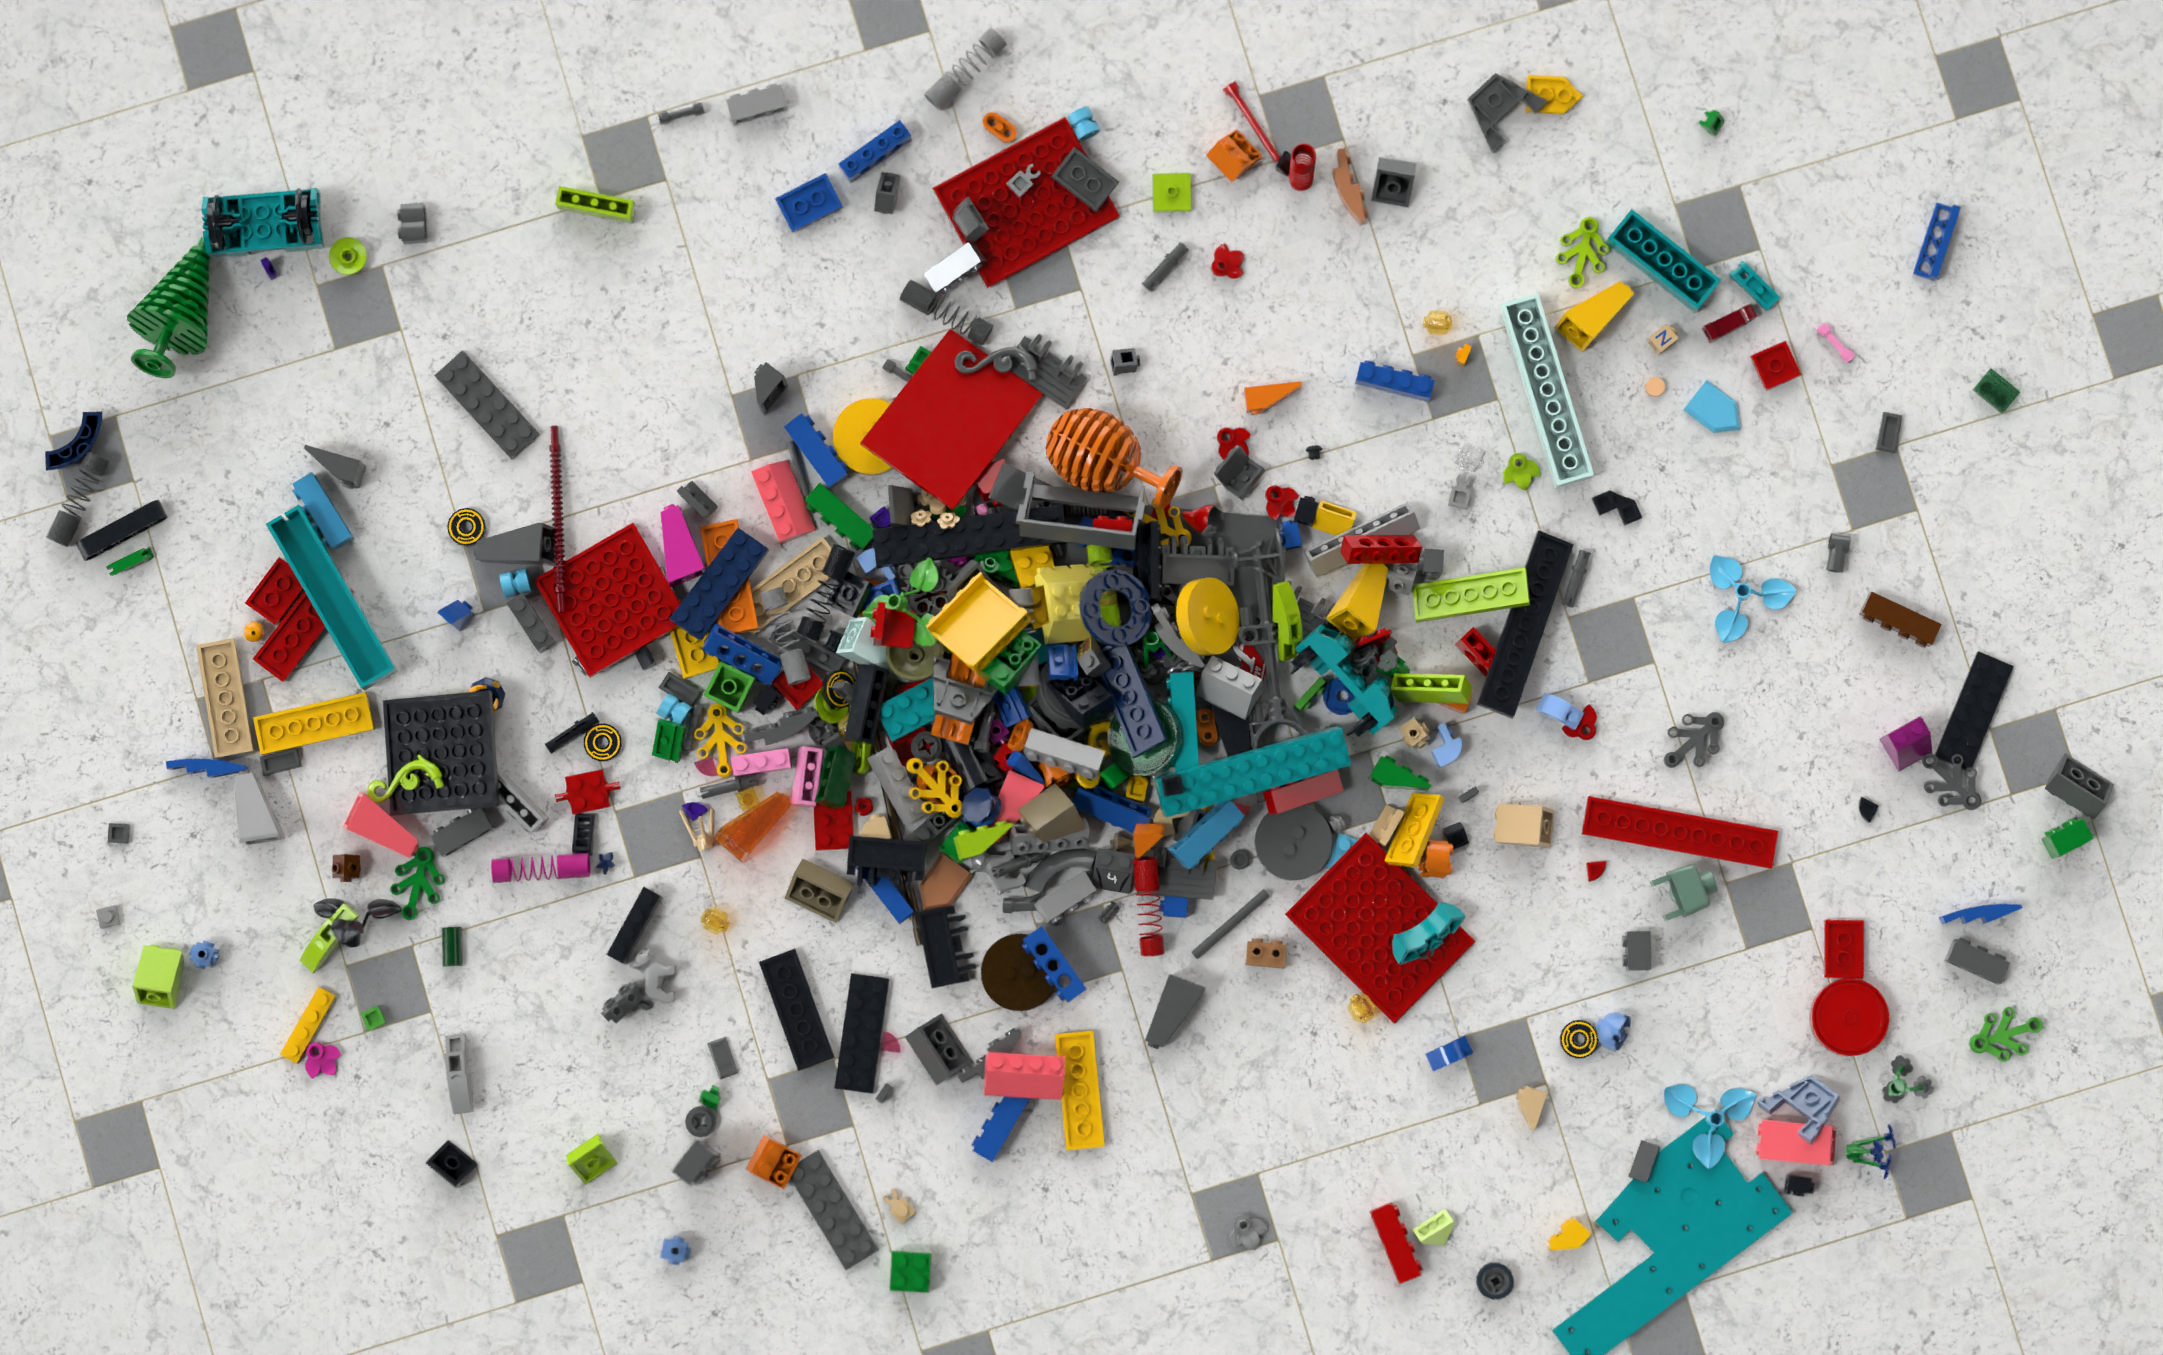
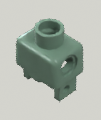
M1693 864L1668 871L1666 876L1650 881L1651 887L1669 881L1671 900L1679 907L1678 911L1664 915V921L1681 915L1684 918L1707 908L1710 905L1708 895L1718 891L1711 871L1707 870L1699 873L1697 867Z

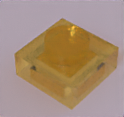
M754 787L736 793L742 812L761 805Z

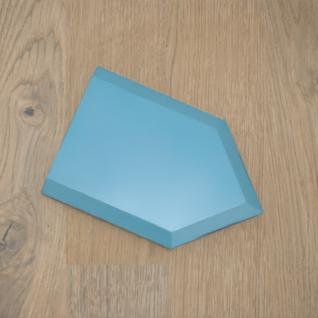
M1708 380L1705 381L1684 408L1685 412L1713 433L1741 430L1737 403Z

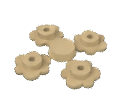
M922 491L917 500L923 506L930 505V511L921 509L911 514V523L917 524L919 527H923L926 523L931 522V513L941 514L937 522L942 529L953 528L960 521V518L954 512L946 513L947 506L926 491ZM966 496L963 497L956 508L966 504Z

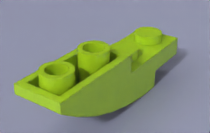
M1289 581L1273 585V622L1278 623V660L1281 661L1295 658L1297 656V651L1295 650L1297 642L1303 641L1299 607Z
M343 903L335 914L328 918L320 927L299 961L312 973H315L338 946V940L331 931V923L338 919L356 921L359 915L346 903Z

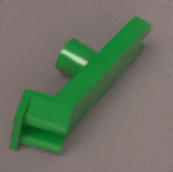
M150 547L147 549L142 548L109 564L106 568L108 570L113 569L109 574L114 576L127 569H131L139 563L154 558Z

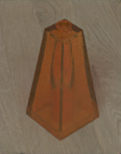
M777 791L723 825L713 839L743 863L791 807L792 803L789 797Z

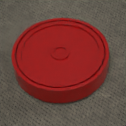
M1847 978L1829 983L1818 992L1810 1008V1026L1815 1038L1825 1049L1837 1055L1858 1056L1868 1053L1881 1043L1888 1030L1889 1009L1883 995L1874 986L1863 980Z

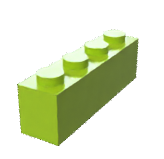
M562 186L558 188L555 202L556 207L560 210L632 223L636 207L634 200Z
M1394 673L1390 691L1398 702L1468 704L1473 686L1465 675Z

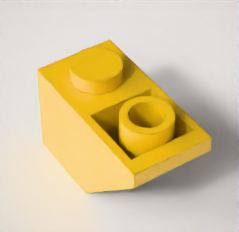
M1567 1218L1560 1226L1562 1230L1558 1235L1554 1233L1547 1241L1549 1243L1547 1248L1549 1250L1578 1249L1592 1233L1576 1219L1571 1218L1569 1220Z

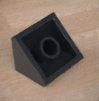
M449 1140L426 1161L430 1168L455 1188H459L478 1165V1163Z

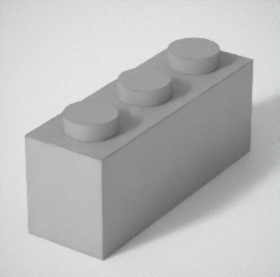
M770 84L766 86V89L762 90L752 89L748 91V94L744 95L734 94L730 96V99H726L733 125L788 110L782 86L777 84Z
M1083 871L1038 900L1034 906L1046 924L1050 921L1054 924L1063 918L1061 914L1068 911V913H1071L1077 909L1079 902L1084 901L1086 903L1094 898L1093 893L1096 891V888Z

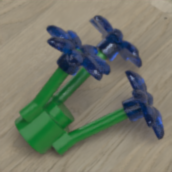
M1887 1124L1889 1133L1884 1134V1136L1863 1141H1853V1144H1847V1160H1853V1163L1880 1167L1881 1170H1885L1884 1179H1886L1889 1174L1892 1157L1889 1154L1887 1163L1881 1162V1158H1884V1154L1881 1152L1884 1146L1881 1145V1141L1891 1140L1893 1148H1896V1141L1890 1124ZM1873 1143L1874 1148L1864 1149L1861 1145ZM1864 1154L1874 1155V1162L1860 1158H1863Z

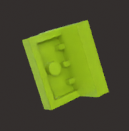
M596 1134L566 1155L568 1165L585 1185L617 1164L616 1159L609 1152L599 1134Z

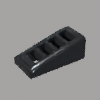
M575 814L572 843L573 854L588 853L589 856L593 855L594 815ZM579 822H589V825H579ZM579 830H589V832H579ZM579 837H580V838H588V840H578V839H579Z

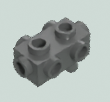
M636 982L633 984L629 983L628 985H623L614 998H609L604 1003L601 1014L608 1022L612 1019L616 1024L630 1010L634 1011L639 1007L647 1011L650 1004L642 1001L644 998L640 993L642 988Z

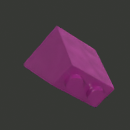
M1921 716L1879 738L1898 772L1921 760L1926 753H1932L1931 732Z

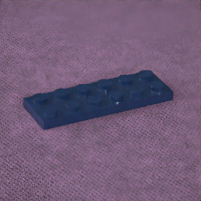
M737 528L669 618L670 621L701 642L767 555L769 549L740 528Z
M1106 646L1101 650L1112 667L1100 675L1105 689L1113 695L1115 714L1133 757L1137 758L1168 741V738L1130 646Z

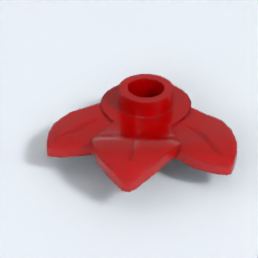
M1226 244L1218 246L1214 252L1215 260L1211 264L1213 274L1218 277L1227 276L1231 279L1241 277L1244 273L1239 266L1244 260V253L1238 250L1229 251ZM1218 265H1222L1224 269H1220Z
M1222 428L1219 430L1217 441L1220 444L1218 450L1220 457L1225 460L1229 451L1236 445H1239L1248 456L1249 449L1245 441L1251 434L1244 428H1236L1234 430ZM1228 434L1230 439L1225 441L1223 435Z
M1270 486L1265 492V497L1268 501L1266 512L1273 520H1276L1279 515L1294 517L1295 508L1292 502L1299 497L1298 493L1289 487ZM1271 493H1276L1277 498H1273Z
M1588 704L1582 711L1584 714L1576 730L1566 725L1562 727L1563 732L1571 738L1579 737L1582 740H1590L1595 736L1596 727L1594 724L1597 720V715L1594 708ZM1587 727L1590 730L1589 734H1584L1583 728Z

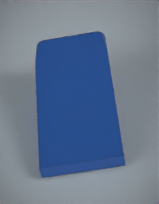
M892 579L872 587L864 603V608H868L871 602L880 595H900L902 590L898 579Z
M1016 751L1012 752L1006 762L1008 766L1035 782L1045 783L1023 754Z

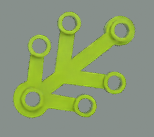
M1592 217L1584 218L1580 223V228L1570 234L1563 235L1560 239L1561 245L1567 247L1571 244L1572 240L1583 235L1581 243L1556 256V262L1559 265H1563L1567 262V259L1579 253L1574 273L1568 279L1570 287L1574 289L1580 288L1584 283L1582 270L1586 255L1593 265L1594 273L1601 274L1605 268L1589 245L1591 237L1598 247L1597 253L1599 255L1605 256L1609 251L1608 245L1603 242L1597 232L1599 224ZM1586 224H1591L1592 229L1587 230ZM1565 237L1569 239L1567 244L1563 242ZM1600 247H1605L1606 252L1602 253ZM1564 256L1565 261H1559L1558 257ZM1601 265L1602 270H1596L1595 266ZM1577 278L1579 284H1574L1572 279Z

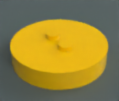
M875 398L858 400L847 406L835 422L833 429L835 451L839 459L855 473L865 476H878L893 470L891 466L860 445L863 438L889 407L890 403Z
M1212 577L1196 579L1184 586L1177 601L1176 619L1179 632L1185 644L1193 652L1202 656L1221 654L1229 650L1237 638L1239 628L1238 606L1231 590L1225 583Z

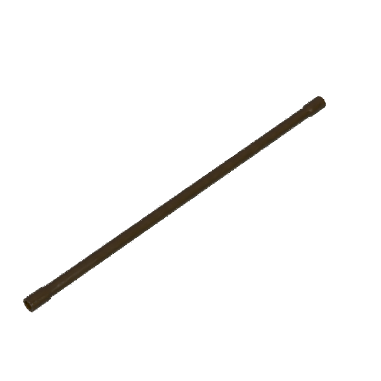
M853 661L857 679L860 664ZM876 728L872 745L874 754L882 750L878 728ZM881 785L893 839L903 840L897 812ZM902 872L907 903L915 912L911 915L916 946L922 945L916 916V913L919 912L914 885L912 890H907L908 872Z

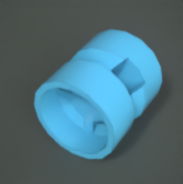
M1089 106L1082 107L1067 116L1071 127L1076 128L1074 133L1079 141L1087 140L1100 132L1096 120H1092L1093 114Z
M526 568L515 570L514 574L511 572L499 574L505 598L516 596L517 592L520 594L532 592Z
M669 693L662 701L656 714L665 720L669 718L671 722L682 726L691 713L692 707L684 702L679 703V699Z

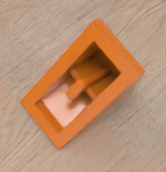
M1136 823L1133 836L1135 857L1137 859L1163 837L1166 828L1164 824Z

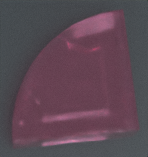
M713 757L694 762L696 768L702 774L712 777L718 776Z
M883 1031L881 1051L900 1053V1044L896 1037Z

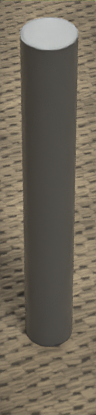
M789 441L787 445L803 497H807L810 491L795 442Z

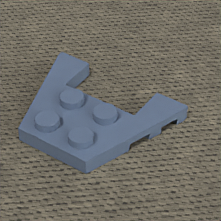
M1810 1075L1789 1085L1790 1088L1782 1092L1778 1090L1772 1093L1773 1096L1765 1100L1761 1098L1757 1101L1758 1106L1770 1115L1781 1105L1787 1103L1810 1120L1798 1130V1135L1812 1145L1840 1098L1836 1092Z

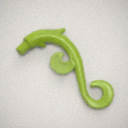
M418 755L419 760L412 761L400 769L384 796L379 797L376 793L378 787L387 789V784L381 780L372 781L367 788V794L375 803H383L393 794L400 783L407 790L416 789L420 783L419 776L411 773L410 780L408 779L409 773L413 770L421 769L426 771L425 775L431 777L437 789L444 787L441 779L443 776L435 764Z

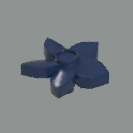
M613 853L600 854L599 860L601 862L595 868H603V874L606 875L608 867L613 868L615 866L612 862Z

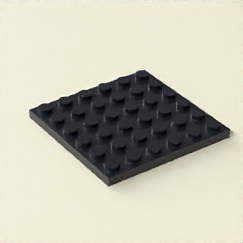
M492 691L383 700L388 788L402 767L412 761L419 760L418 755L439 768L443 776L441 779L444 787L437 789L431 777L425 775L426 771L421 769L411 771L408 779L410 780L411 773L418 775L420 779L419 786L416 789L407 790L400 783L389 797L390 815L500 806Z

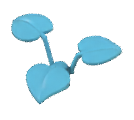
M1714 555L1711 560L1710 575L1714 585L1720 589H1727L1732 584L1736 587L1735 593L1738 598L1735 613L1732 610H1723L1717 615L1715 620L1716 631L1720 640L1724 643L1735 641L1745 633L1748 620L1746 616L1738 613L1741 602L1748 600L1751 594L1760 597L1764 596L1763 602L1765 606L1772 610L1784 608L1796 594V589L1790 583L1777 578L1768 579L1763 582L1761 586L1763 593L1751 589L1747 583H1735L1742 576L1741 565L1736 560Z
M1685 1084L1666 1087L1664 1089V1101L1672 1114L1678 1117H1685L1691 1109L1706 1116V1122L1711 1126L1708 1135L1700 1134L1695 1138L1692 1149L1696 1158L1706 1168H1712L1721 1159L1725 1149L1722 1136L1712 1135L1716 1127L1724 1123V1112L1726 1111L1727 1116L1732 1120L1745 1119L1751 1112L1756 1094L1746 1089H1729L1720 1098L1722 1106L1725 1107L1721 1112H1705L1692 1106L1697 1100L1696 1093L1692 1087Z

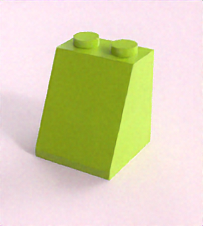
M157 945L143 946L132 985L137 1003L175 1009L184 963L182 951L176 948L165 949Z

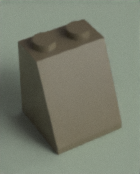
M1056 783L1018 809L1021 815L1019 820L1025 828L1028 826V831L1033 838L1038 837L1042 843L1086 829L1076 807Z

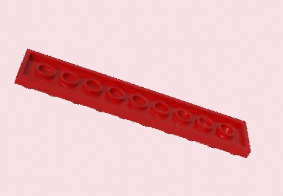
M1591 796L1587 798L1581 832L1582 835L1768 869L1773 867L1778 837L1777 830Z

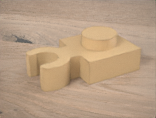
M892 1189L890 1191L893 1193L894 1198L888 1200L886 1196H883V1200L888 1204H892L893 1207L889 1211L902 1225L916 1211L904 1197L899 1201L897 1192Z

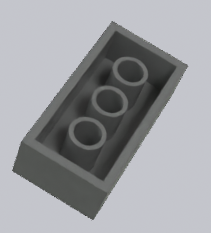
M695 1140L672 1172L690 1186L702 1184L708 1177L706 1172L709 1169H714L721 1160L718 1158L720 1153L705 1141Z

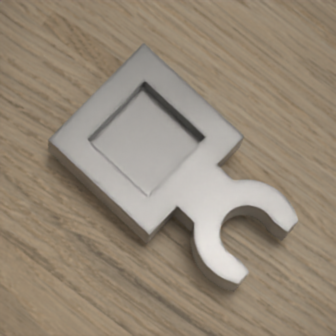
M1033 164L1027 167L1025 174L1020 170L1006 183L1019 198L1033 186L1030 180L1038 178L1041 173L1038 171L1036 174H1031L1030 169L1033 168Z
M1458 474L1456 478L1458 487L1452 486L1448 506L1467 510L1471 490L1466 489V487L1470 484L1471 477L1468 476L1467 482L1463 483L1460 481L1461 474Z

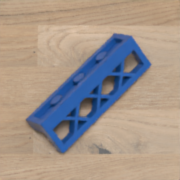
M1940 203L1935 204L1913 271L1914 275L1931 281H1935L1938 278L1961 209L1960 206L1953 205L1949 207ZM1938 209L1949 212L1947 219L1940 222L1937 216ZM1939 226L1942 235L1934 239L1931 230ZM1933 243L1936 253L1928 257L1925 251L1926 246ZM1928 262L1930 266L1929 274L1918 271L1921 263Z

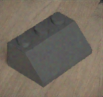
M767 362L764 365L760 364L754 372L756 374L754 380L757 404L764 415L788 386L785 376Z
M2064 754L2049 777L2045 789L2050 794L2057 796L2069 806H2073L2082 814L2094 820L2106 806L2114 784L2069 755Z
M942 1013L905 1036L936 1086L973 1062Z

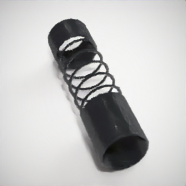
M833 544V548H831L821 572L840 585L818 580L820 584L828 587L836 594L814 589L816 593L827 598L832 603L810 599L829 613L806 608V610L819 616L825 622L803 616L796 631L800 635L815 641H819V637L825 627L824 624L827 623L826 619L817 613L830 614V610L821 604L834 605V601L824 594L838 596V592L828 585L842 586L840 581H844L855 556V552L837 544Z

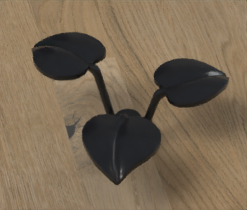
M328 898L316 902L313 907L315 913L320 917L331 918L345 902L335 898ZM377 899L367 905L369 911L366 912L362 924L358 921L338 919L331 923V931L343 945L357 947L360 945V934L364 933V927L370 915L376 919L387 918L402 911V908L392 901Z

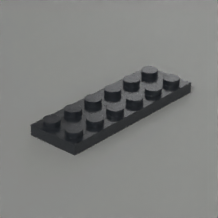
M1976 652L1936 749L1935 755L1937 759L1953 765L1951 761L1952 756L1960 754L1963 757L1961 769L1966 771L1967 768L1973 766L2014 666L1982 652ZM1960 757L1954 758L1955 763H1959L1961 761Z
M796 949L760 961L759 964L798 1071L835 1058Z
M851 973L835 1089L873 1094L889 978Z

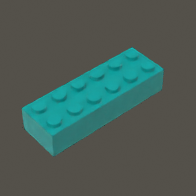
M1633 209L1630 210L1605 242L1694 313H1696L1721 281L1719 277Z
M1193 672L1170 673L1169 678H1166V691H1170V697H1167V709L1171 710L1172 715L1168 717V727L1173 732V736L1169 737V745L1174 750V755L1170 756L1171 768L1175 767V772L1199 765Z

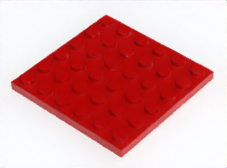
M634 523L629 524L563 563L566 566L563 570L566 571L564 574L566 576V579H564L566 584L564 586L567 589L565 594V613H558L557 594H555V587L557 585L554 584L557 581L554 579L556 576L554 571L556 569L553 568L534 579L589 678L679 627L670 621L669 618L678 608L680 602Z

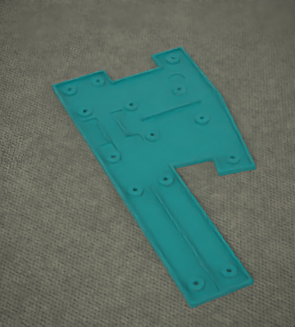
M1706 1117L1659 1151L1648 1184L1632 1179L1595 1221L1618 1243L1631 1229L1654 1254L1552 1329L1570 1355H1605L1793 1213L1763 1172L1747 1182L1725 1151L1718 1163L1710 1169L1706 1168L1696 1158L1692 1149L1693 1141L1700 1134L1708 1135L1711 1126L1706 1122ZM1725 1121L1721 1126L1716 1127V1131L1712 1133V1135L1722 1136L1724 1142L1734 1135Z

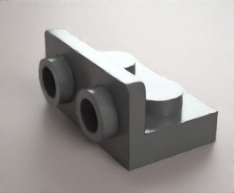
M690 481L685 487L681 486L677 490V493L705 521L718 509V506L693 481Z

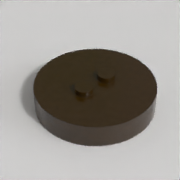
M1011 934L997 940L986 952L981 965V980L986 993L996 1004L1011 1011H1028L1037 1008L1052 995L1056 987L1055 985L1050 986L1045 979L1046 972L1043 969L1039 970L1033 962L1035 960L1033 954L1030 953L1028 955L1022 947L1024 944L1023 939L1028 934ZM1042 944L1038 945L1036 952L1039 955H1045L1047 947ZM1051 960L1048 962V969L1050 971L1058 969L1057 961Z

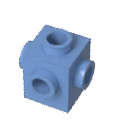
M204 940L203 943L197 942L196 945L192 946L189 955L191 956L190 960L195 962L194 966L205 970V967L212 968L217 963L219 950L214 948L215 944ZM202 951L205 952L204 958H200Z
M674 1236L673 1240L665 1238L660 1258L668 1259V1263L673 1265H679L680 1262L684 1263L685 1259L690 1257L691 1248L688 1247L689 1243L684 1242L685 1238ZM675 1247H677V1248L679 1249V1253H678V1254H675V1253H674V1248H675Z

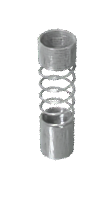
M989 28L980 37L979 42L983 47L973 44L976 54L966 51L968 60L959 58L962 68L952 65L956 75L951 72H945L924 93V96L936 109L942 111L962 91L959 84L948 74H951L966 86L956 73L954 66L973 79L961 63V59L980 72L969 58L968 52L987 65L974 46H978L992 58L1007 46L1006 41L994 29Z
M777 587L762 592L760 596L763 601L764 610L767 611L766 615L776 616L770 620L769 624L780 625L772 631V634L782 635L775 640V643L786 644L778 650V653L782 654L779 657L788 685H795L811 679L803 649L780 652L781 649L800 640L777 642L779 639L797 631L774 633L775 630L794 622L792 620L783 623H771L773 620L791 612L768 614L771 610L788 604L783 587Z
M1032 588L1009 590V599L1018 607L1034 606ZM1025 609L1028 613L1035 611L1034 609ZM1023 629L1030 631L1026 632L1027 634L1036 632L1035 629ZM1036 654L1016 686L1040 685L1038 654Z

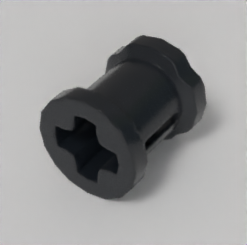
M830 630V636L822 647L836 654L843 635Z

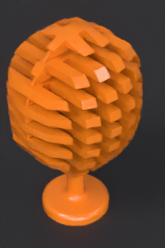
M1091 408L1067 411L1057 419L1048 433L1045 449H1047L1046 456L1050 464H1053L1054 470L1058 475L1062 476L1065 482L1077 489H1082L1086 492L1093 491L1094 493H1104L1105 491L1111 493L1126 487L1136 477L1157 488L1154 502L1156 507L1164 509L1170 503L1178 489L1182 478V468L1178 465H1173L1162 478L1140 467L1142 453L1140 452L1141 446L1137 437H1134L1133 431L1129 426L1125 425L1124 421L1109 412Z

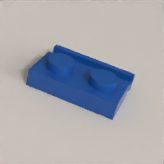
M1048 644L1049 679L1069 680V678L1077 680L1076 645Z
M1015 686L1007 696L998 691L993 697L1006 728L1031 717L1018 686Z

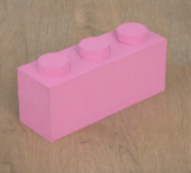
M807 746L798 748L791 805L807 808L816 806L814 801L819 785L823 749Z
M788 748L731 757L734 777L792 769Z

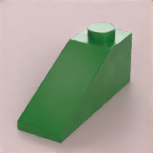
M1115 762L1100 774V779L1114 792L1130 777L1128 774L1130 770L1123 762L1121 764Z

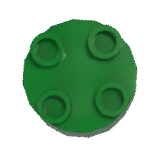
M963 819L945 838L943 845L941 844L938 848L955 863H962L965 859L959 860L954 837L959 836L958 832L969 830L970 833L976 832Z

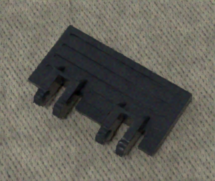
M850 836L846 874L855 875L856 867H858L857 885L861 886L864 868L870 869L868 884L869 887H873L876 869L877 877L893 879L894 870H896L895 889H900L902 872H908L907 890H912L914 872H916L915 881L924 880L927 842Z
M954 905L916 913L931 989L968 982V973L959 974V972L976 969L975 964L958 967L957 960L970 959L974 955L973 952L955 955L957 952H962L963 947L960 935L952 937L951 934L969 930L968 926L950 930V922L966 919L965 915L948 918L947 915L955 914Z

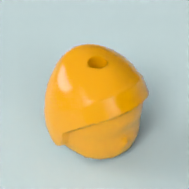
M257 621L248 623L244 628V636L250 642H258L264 635L263 626Z

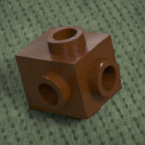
M333 855L332 878H338L340 882H352V879L360 878V855Z

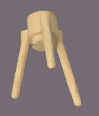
M713 808L709 809V834L705 833L702 817L699 816L698 818L701 834L697 835L698 839H696L683 811L680 810L679 813L693 840L694 847L697 846L698 851L713 848V842H715L713 836Z

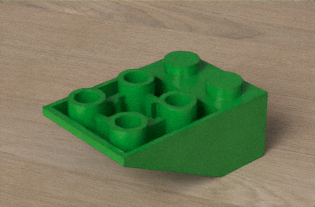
M1022 630L979 675L1007 696L1020 681L1042 645Z
M1387 755L1379 758L1368 777L1370 781L1384 789L1428 791L1432 786L1429 784L1430 780L1422 775L1415 776L1412 774L1413 770L1405 765L1402 767L1396 765V760Z

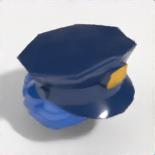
M975 787L964 797L961 811L969 825H974L975 827L990 826L1001 811L1002 804L997 796L991 795L988 789Z

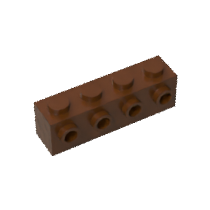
M1874 592L1868 594L1859 615L1863 616V620L1869 623L1876 622L1881 624L1880 627L1882 629L1896 631L1899 637L1906 640L1911 638L1916 641V645L1923 648L1933 645L1942 625Z

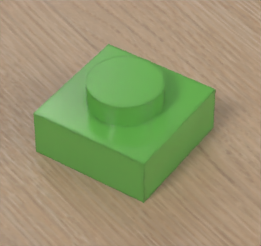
M378 1005L360 1013L368 1031L386 1024V1020Z

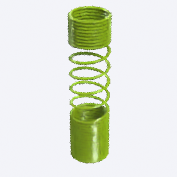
M1088 545L1086 547L1089 565L1100 567L1092 570L1090 575L1095 576L1092 572L1114 566L1092 565L1111 562L1113 560L1111 547ZM1117 594L1102 595V598H1100V600L1117 596ZM1099 604V606L1103 607L1100 609V615L1103 617V620L1111 626L1121 627L1119 608L1116 607L1119 605Z

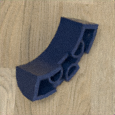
M83 412L82 423L74 439L59 449L45 451L46 471L69 466L82 458L90 450L99 435L103 412Z

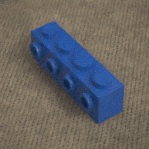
M1368 360L1360 362L1355 384L1429 402L1435 380L1431 379V376L1420 374V376L1412 375L1413 372L1409 370L1396 371L1394 367L1389 365H1383V367L1376 366L1375 362Z
M801 413L786 424L784 428L826 485L832 489L849 476L846 472L849 469L843 461L839 462L835 457L837 453L831 445L828 447L825 444L824 440L826 438L820 430L816 432L813 428L815 423L809 415L805 417Z
M1079 784L1072 799V803L1077 811L1090 814L1096 819L1104 820L1112 826L1127 830L1131 834L1134 833L1136 823H1148L1152 812L1151 808L1098 785L1088 789Z
M1003 1097L1000 1103L996 1101L991 1110L994 1113L991 1120H985L981 1127L984 1132L981 1137L976 1136L971 1145L974 1147L973 1151L993 1163L1030 1098Z

